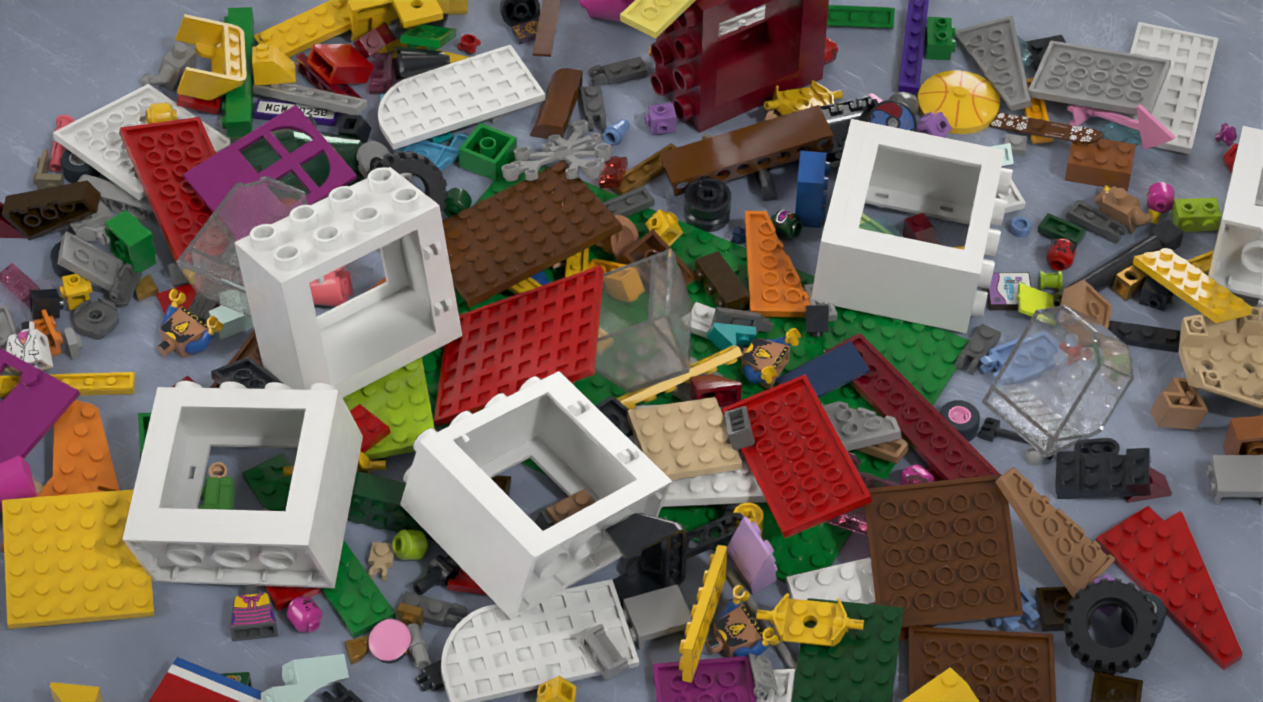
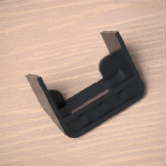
M635 513L629 518L605 529V533L625 559L641 552V555L634 556L628 560L625 574L613 579L622 610L623 599L677 584L679 586L684 581L686 574L687 531L680 523L645 513Z

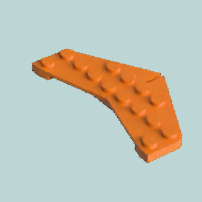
M75 400L54 424L53 476L36 497L119 491L100 412L95 405ZM4 540L1 545L2 553H4Z

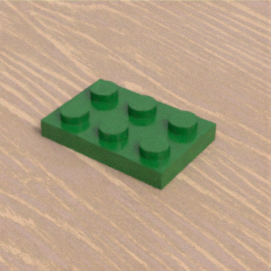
M420 24L404 32L401 35L400 43L407 44V47L410 48L426 46L428 50H438L456 37L457 29Z

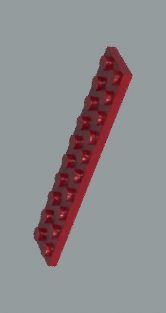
M861 333L825 351L824 354L850 341L853 343L870 369V372L849 382V384L882 418L891 416L896 419L901 431V437L943 480L1001 475Z

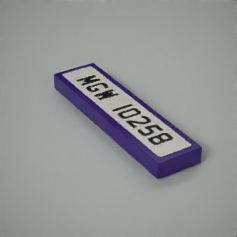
M262 99L257 100L254 110V119L271 120L292 106L297 105L305 116L312 115L317 125L336 126L339 112H331L323 108L316 109L313 106L298 105L294 102Z

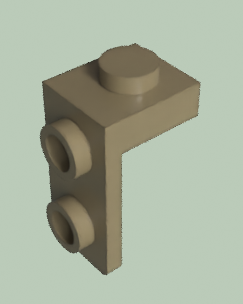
M43 150L42 156L38 157L37 160L38 171L34 173L33 183L37 185L38 190L64 185L62 174H48L50 162L48 150Z

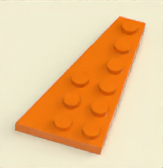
M745 211L748 292L750 294L749 311L762 314L763 317H805V306L811 305L809 296L800 283L801 280L789 255H786L782 241H779L776 235V229L767 211Z

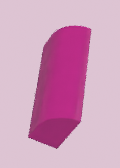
M20 455L0 463V512L3 511L2 500L33 498L37 496L30 466Z

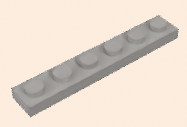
M290 83L252 86L254 94L262 95L265 98H277L280 101H291L298 105H309L316 109L323 108L331 112L359 115L368 108V103L365 99Z

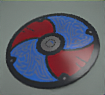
M882 101L873 107L868 116L869 123L914 132L917 129L916 118L908 106L899 101Z

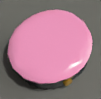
M387 619L381 621L370 633L368 640L369 649L383 663L398 662L409 652L408 647L411 642V634L408 627L399 620Z

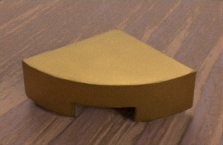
M150 274L143 277L137 284L136 294L138 301L159 293Z
M368 635L345 641L351 665L361 661L368 653Z

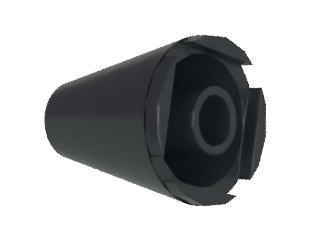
M399 46L393 48V52H397V57L393 58L396 80H403L450 64L449 55H445L444 51Z

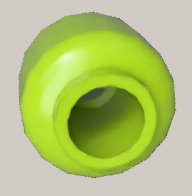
M401 530L392 541V549L401 560H420L424 557L429 547L426 536L420 530Z

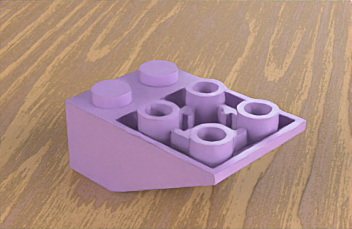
M745 516L727 546V555L751 593L755 594L777 581L775 572L778 569L774 563L776 560L772 554L774 552L772 546L767 540H762L760 536L761 531L754 521L750 522Z

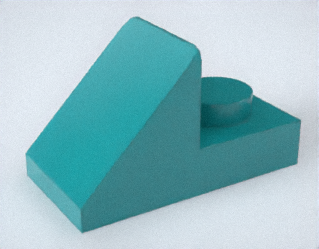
M713 323L707 331V337L721 351L733 345L737 346L736 344L742 346L749 345L756 336V327Z

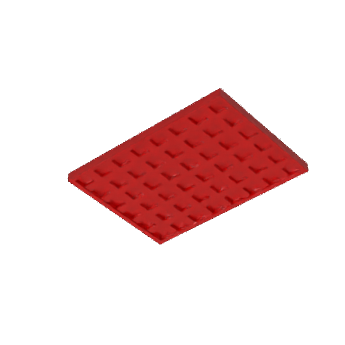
M599 265L460 314L459 320L462 336L444 346L434 422L438 426L451 423L464 411H470L472 414L483 410L487 403L496 395L504 394L509 397L519 392L521 386L532 377H538L542 380L559 371L570 382H574L594 375L604 270Z

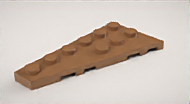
M1014 467L1008 469L995 481L1073 599L1076 592L1080 589H1085L1088 583L1099 578L1115 561L1111 554L1106 555L1101 550V545L1098 542H1092L1085 536V531L1060 508L1055 509L1050 504L1051 500L1048 497L1037 493L1034 490V485Z

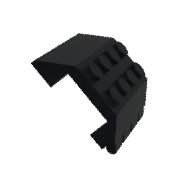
M871 96L856 98L857 107H855L853 99L837 102V111H835L834 104L820 106L833 133V149L822 151V153H826V162H830L829 169L840 166L851 119L868 122L871 110L878 104L877 99H872ZM827 139L821 140L817 145L823 146L828 141Z

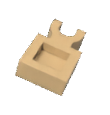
M372 543L369 556V566H372L369 569V576L372 580H374L375 574L381 573L382 581L387 582V568H393L395 559L392 544Z

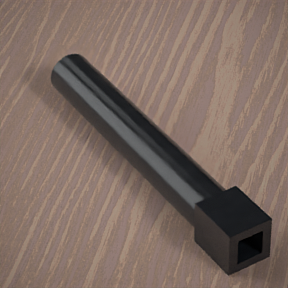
M1168 219L1150 230L1147 238L1069 286L1085 280L1099 293L1114 283L1116 274L1133 265L1134 256L1142 255L1146 252L1160 251L1163 248L1173 251L1179 248L1184 232ZM1064 289L1054 295L1053 303L1059 311Z

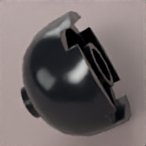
M501 0L500 12L508 26L526 25L528 22L537 21L540 16L539 0Z

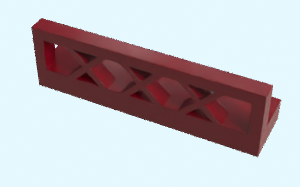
M304 53L296 56L298 72L316 89L363 99L348 84H329L307 63L308 57Z

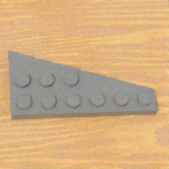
M1013 16L955 30V37L1011 111L1032 106Z

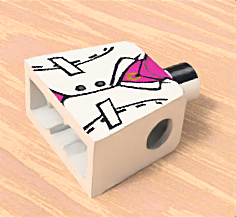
M22 322L21 333L8 337L6 351L40 370L53 368L47 336L35 329L33 322ZM9 367L4 369L11 375H22Z

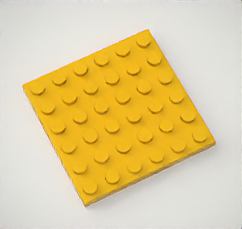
M134 489L2 500L8 629L154 616L152 578L146 573L123 541Z

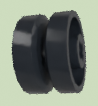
M714 178L697 179L688 185L684 197V218L686 223L706 232H714L724 228L730 221L731 191L724 182Z

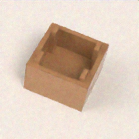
M1082 280L1063 290L1058 322L1080 343L1087 347L1107 337L1112 305L1090 284Z

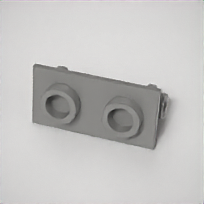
M749 653L754 683L753 693L758 698H764L770 689L778 690L771 660L762 655L757 656Z

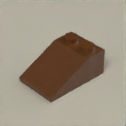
M654 229L628 249L616 262L637 267L645 290L665 304L696 278L692 271Z

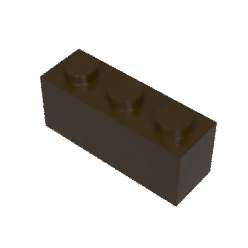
M719 251L695 260V269L693 271L695 279L702 283L707 296H711L716 307L742 311L749 309V292Z

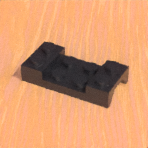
M1150 448L1126 449V455L1081 456L1080 451L1057 452L1055 481L1057 499L1151 496Z

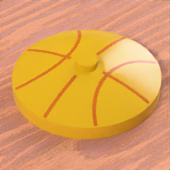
M960 70L944 71L931 76L921 85L917 98L921 116L923 117L929 112L933 114L942 112L952 128L948 133L970 134L987 128L996 117L1000 108V96L987 79L978 74Z

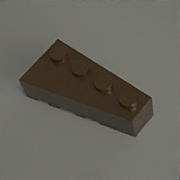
M86 180L8 195L5 198L2 216L30 241L97 213L101 193Z

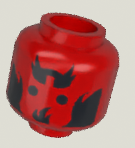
M1055 239L1052 241L1046 254V261L1050 267L1056 271L1071 268L1077 253L1075 245L1068 239Z

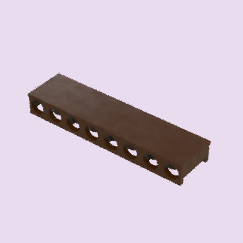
M816 105L659 153L662 168L665 170L673 189V194L678 196L685 194L688 185L702 176H708V178L725 182L800 159V152L797 150L804 145L808 146L805 151L822 152L833 149V133L820 106ZM827 139L828 142L825 145H817L821 140ZM788 151V154L785 157H777L781 152ZM762 158H768L763 164L757 163ZM748 164L745 169L737 170L740 165ZM728 170L725 175L717 176L720 171ZM688 182L684 188H677L678 184Z

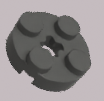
M90 299L84 301L75 309L74 323L76 329L81 334L92 337L95 340H100L116 328L119 324V315L116 306L111 301L98 299V301L91 302ZM98 316H100V318L97 320L92 319V317L97 318Z

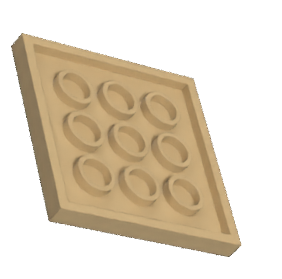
M715 397L627 410V419L639 449L669 479L677 480L742 469L741 458L738 451L732 448L726 422Z

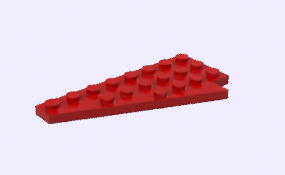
M1147 506L1096 537L1095 541L1101 545V550L1106 555L1111 554L1115 558L1114 563L1140 589L1159 597L1166 607V614L1222 670L1227 669L1242 658V650L1181 511L1163 520Z

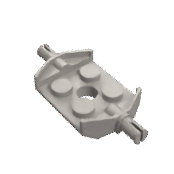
M100 200L97 213L69 225L75 231L78 238L84 241L100 240L103 245H106L110 242V238L106 233L105 222L115 216Z

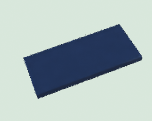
M850 341L776 378V381L780 385L806 374L817 397L820 398L869 373L870 369Z

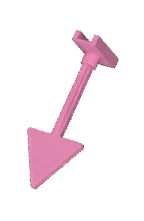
M1073 104L1067 107L1068 111L1073 113L1070 125L1078 126L1093 116L1138 130L1144 150L1175 139V136L1142 105L1136 107L1138 121L1108 110Z

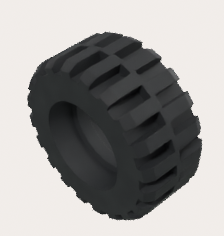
M408 150L407 152L395 151V154L391 155L388 153L383 156L384 159L381 161L377 160L373 164L374 168L368 170L366 174L368 176L371 171L377 168L389 167L398 174L412 173L421 179L425 188L424 194L440 206V212L446 208L445 198H448L446 179L443 178L441 170L420 153L417 154L414 151Z
M1108 578L1100 579L1098 583L1092 581L1087 584L1085 589H1080L1076 592L1074 599H1071L1068 604L1064 621L1066 644L1070 647L1074 658H1078L1081 661L1080 664L1084 667L1089 666L1093 668V672L1104 671L1111 675H1114L1115 672L1126 673L1130 668H1137L1141 665V662L1147 659L1154 647L1158 633V616L1154 611L1155 606L1151 600L1148 601L1146 598L1147 594L1142 589L1138 591L1135 588V584L1131 582L1128 584L1121 583L1122 579L1117 578L1114 581H1108ZM1103 606H1116L1125 610L1131 616L1134 623V632L1131 639L1125 645L1115 648L1104 647L1091 638L1088 632V620L1096 609Z

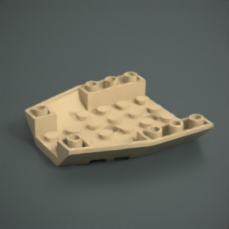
M1252 307L1251 315L1220 323L1213 322L1204 314L1183 318L1179 356L1188 386L1263 409V307Z

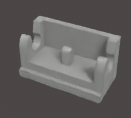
M602 624L582 632L580 644L606 681L629 669L628 660L622 658L606 635Z

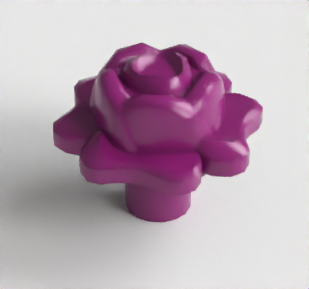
M1227 123L1221 124L1220 133L1215 134V140L1227 143L1228 147H1231L1234 144L1233 141L1237 138L1235 127L1229 126Z

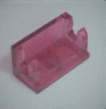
M393 51L373 54V59L379 58L382 61L371 62L374 68L370 75L369 95L386 94L393 86Z
M13 263L0 272V282L29 308L30 290H40L39 286Z

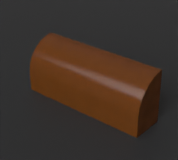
M562 68L553 73L545 93V100L542 101L530 136L549 140L548 137L551 135H561V138L564 139L580 95V87H583L582 70Z

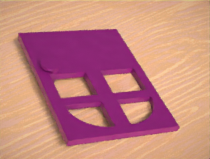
M297 105L292 106L182 174L188 184L236 241L249 236L251 230L256 226L276 223L290 216V212L294 208L302 205H313L329 197V193L333 189L346 186L357 179V175ZM291 129L306 134L312 140L289 153L272 132ZM264 138L281 159L260 173H257L240 152ZM324 152L330 164V174L326 182L321 187H318L301 166ZM292 172L310 194L287 208L286 203L281 201L269 186Z
M1 348L0 374L6 367L22 374L20 377L21 381L3 401L0 400V463H3L19 455L24 459L79 397L80 392Z

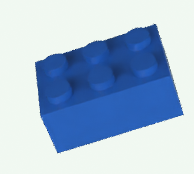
M800 152L795 214L800 217V221L803 224L802 227L820 228V220H825L826 207H822V205H826L827 192L823 190H828L829 177L824 176L829 175L830 162H826V153Z

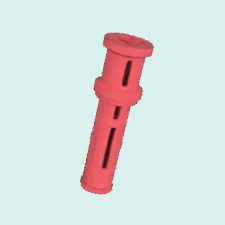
M68 115L58 116L56 118L57 128L53 132L74 122V119ZM54 141L48 165L52 172H60L62 170L61 158L66 151V148L57 141Z

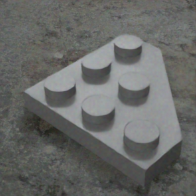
M844 402L822 405L847 451L902 439L900 428L894 417L886 416L882 418L876 416L874 411L860 407L857 410L849 408L848 404Z

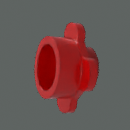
M465 34L461 37V43L457 44V48L472 54L476 52L477 46L481 45V41L473 34Z

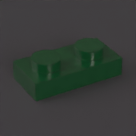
M1047 213L1039 224L1037 231L1053 239H1068L1076 248L1086 235V229L1050 213Z

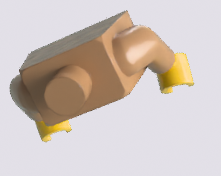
M1105 185L1094 199L1095 203L1100 205L1099 211L1127 226V232L1133 234L1138 226L1151 222L1157 224L1161 213L1149 209L1148 213L1144 214L1138 198L1128 194L1125 189L1115 186L1110 188L1108 185Z

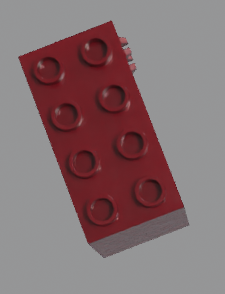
M696 0L656 38L655 43L651 44V53L655 60V72L650 75V81L655 93L660 97L666 95L673 103L677 118L682 122L688 120L700 133L764 105L765 101H773L776 86H779L778 91L780 92L800 89L810 85L813 80L817 82L823 79L829 0ZM765 4L764 19L748 26L738 27V30L718 38L719 23Z

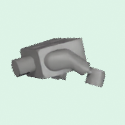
M183 42L174 43V47L169 49V52L163 57L158 75L150 76L149 73H146L138 81L142 86L147 84L154 86L164 85L171 91H174L179 86L182 72L185 71V68L196 69L197 53L195 48Z

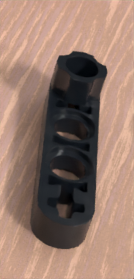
M737 512L687 532L686 560L715 548L717 545L731 541L737 530L734 527L736 526L735 522L738 520L741 522L745 516ZM725 525H727L729 533H727V530L724 527ZM714 529H721V535L717 539L710 538V534ZM699 538V545L695 548H690V540Z

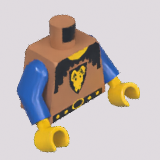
M173 289L169 293V298L173 302L168 305L160 326L162 343L157 346V349L164 357L172 351L182 358L194 353L204 352L209 344L213 342L214 332L222 331L223 324L215 316H210L205 323L183 306L179 308L178 305L185 302L186 296L180 292L179 297L176 299L178 291Z
M792 328L786 333V336L778 339L764 340L756 338L749 348L737 344L742 352V355L737 357L741 359V373L750 384H760L767 389L772 388L776 378L780 376L789 362L790 345L797 346L799 343L797 339L801 337L799 331L796 328Z
M736 585L733 588L734 599H730L714 621L713 639L705 642L710 655L722 650L726 657H749V653L758 656L769 648V644L777 645L780 641V638L774 635L776 633L775 629L768 627L763 632L745 605L739 604L740 601L745 602L750 597L748 591H744L739 596L744 588L741 585Z

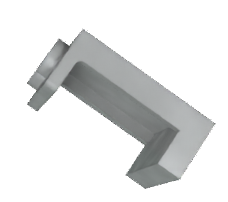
M1212 455L1211 463L1207 464L1206 475L1207 478L1211 479L1209 494L1213 496L1214 504L1220 505L1222 497H1260V503L1263 506V455Z
M678 584L623 599L625 620L630 628L629 632L633 643L636 642L639 650L644 649V641L674 632L682 631L684 638L687 637L685 636L687 622H692L691 613Z

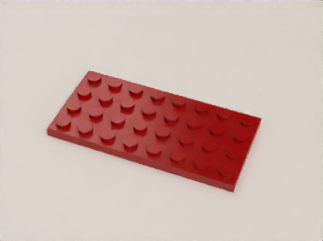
M200 117L120 127L119 135L176 264L194 262L210 255L211 257L216 256L218 258L231 234L182 175L216 154Z
M806 374L721 409L725 418V412L743 406L747 407L755 444L740 450L784 538L873 502L867 487Z

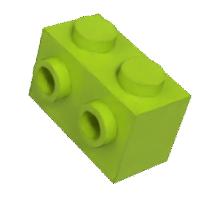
M1217 197L1174 199L1171 213L1173 222L1183 232L1218 231L1222 216Z

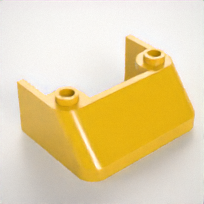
M184 14L175 41L195 45L196 53L200 57L211 59L212 72L186 67L179 83L177 94L213 100L242 86L246 79L243 30L236 25Z

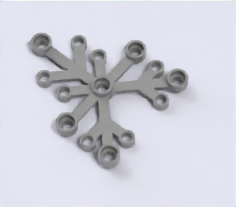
M577 120L571 123L572 135L568 141L561 138V135H551L548 137L549 143L543 145V152L531 153V149L528 146L516 148L514 155L517 161L502 166V174L506 181H515L520 173L525 172L526 180L532 181L538 179V170L542 165L558 160V162L565 161L571 163V166L565 170L567 179L578 178L579 168L584 170L587 178L594 179L598 178L601 169L605 168V161L611 159L612 148L610 144H600L602 140L599 133H593L584 137L589 131L588 122L586 120ZM577 157H597V158H596V159H579V158H577ZM530 159H540L537 161H530Z

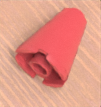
M346 265L324 275L323 284H320L318 279L309 283L314 305L337 307L347 302L349 295H353L350 273L343 269L347 267Z

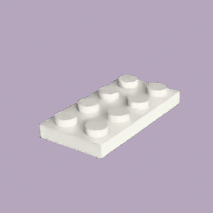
M870 557L786 578L792 599L807 600L808 598L837 601V598H839L840 601L876 605Z

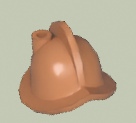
M615 215V217L621 223L623 230L597 243V247H601L603 251L614 254L616 260L639 241L635 225L622 215Z

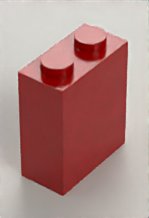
M314 44L307 59V63L329 84L367 83L374 68L351 44Z

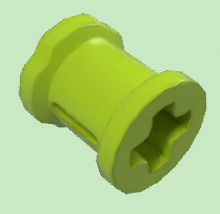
M1039 271V290L1044 288L1062 289V271H1057V273Z

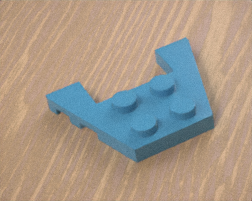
M457 133L450 146L422 140L395 149V151L407 152L408 150L414 151L417 154L420 153L431 160L442 172L459 158V148L469 135Z

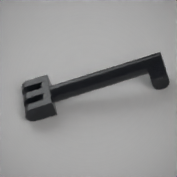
M989 417L985 419L981 430L977 434L978 438L993 442L995 436L1032 446H1039L1044 448V457L1049 460L1053 458L1057 450L1056 442L1000 428V420Z

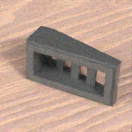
M743 406L725 412L727 432L732 448L738 450L754 445L755 440L747 407Z

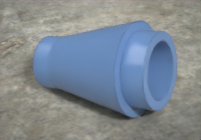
M620 119L618 122L605 128L603 134L604 141L612 146L620 144L630 128L629 121Z

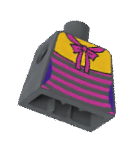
M255 585L246 586L244 588L245 595L234 597L230 621L232 642L278 637L276 618L269 594L266 592L259 593V588Z

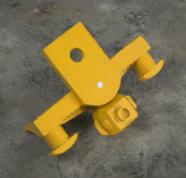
M339 0L340 4L346 3L352 28V42L384 22L390 26L391 22L398 18L400 27L410 29L416 25L443 19V13L461 15L468 12V0Z

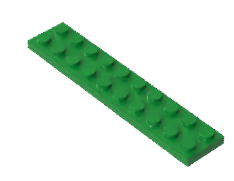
M283 453L242 472L243 479L262 507L267 508L268 511H286L293 475L284 476L283 466L292 465ZM343 540L335 588H321V592L355 639L371 631L381 621L395 619L396 613L345 540Z

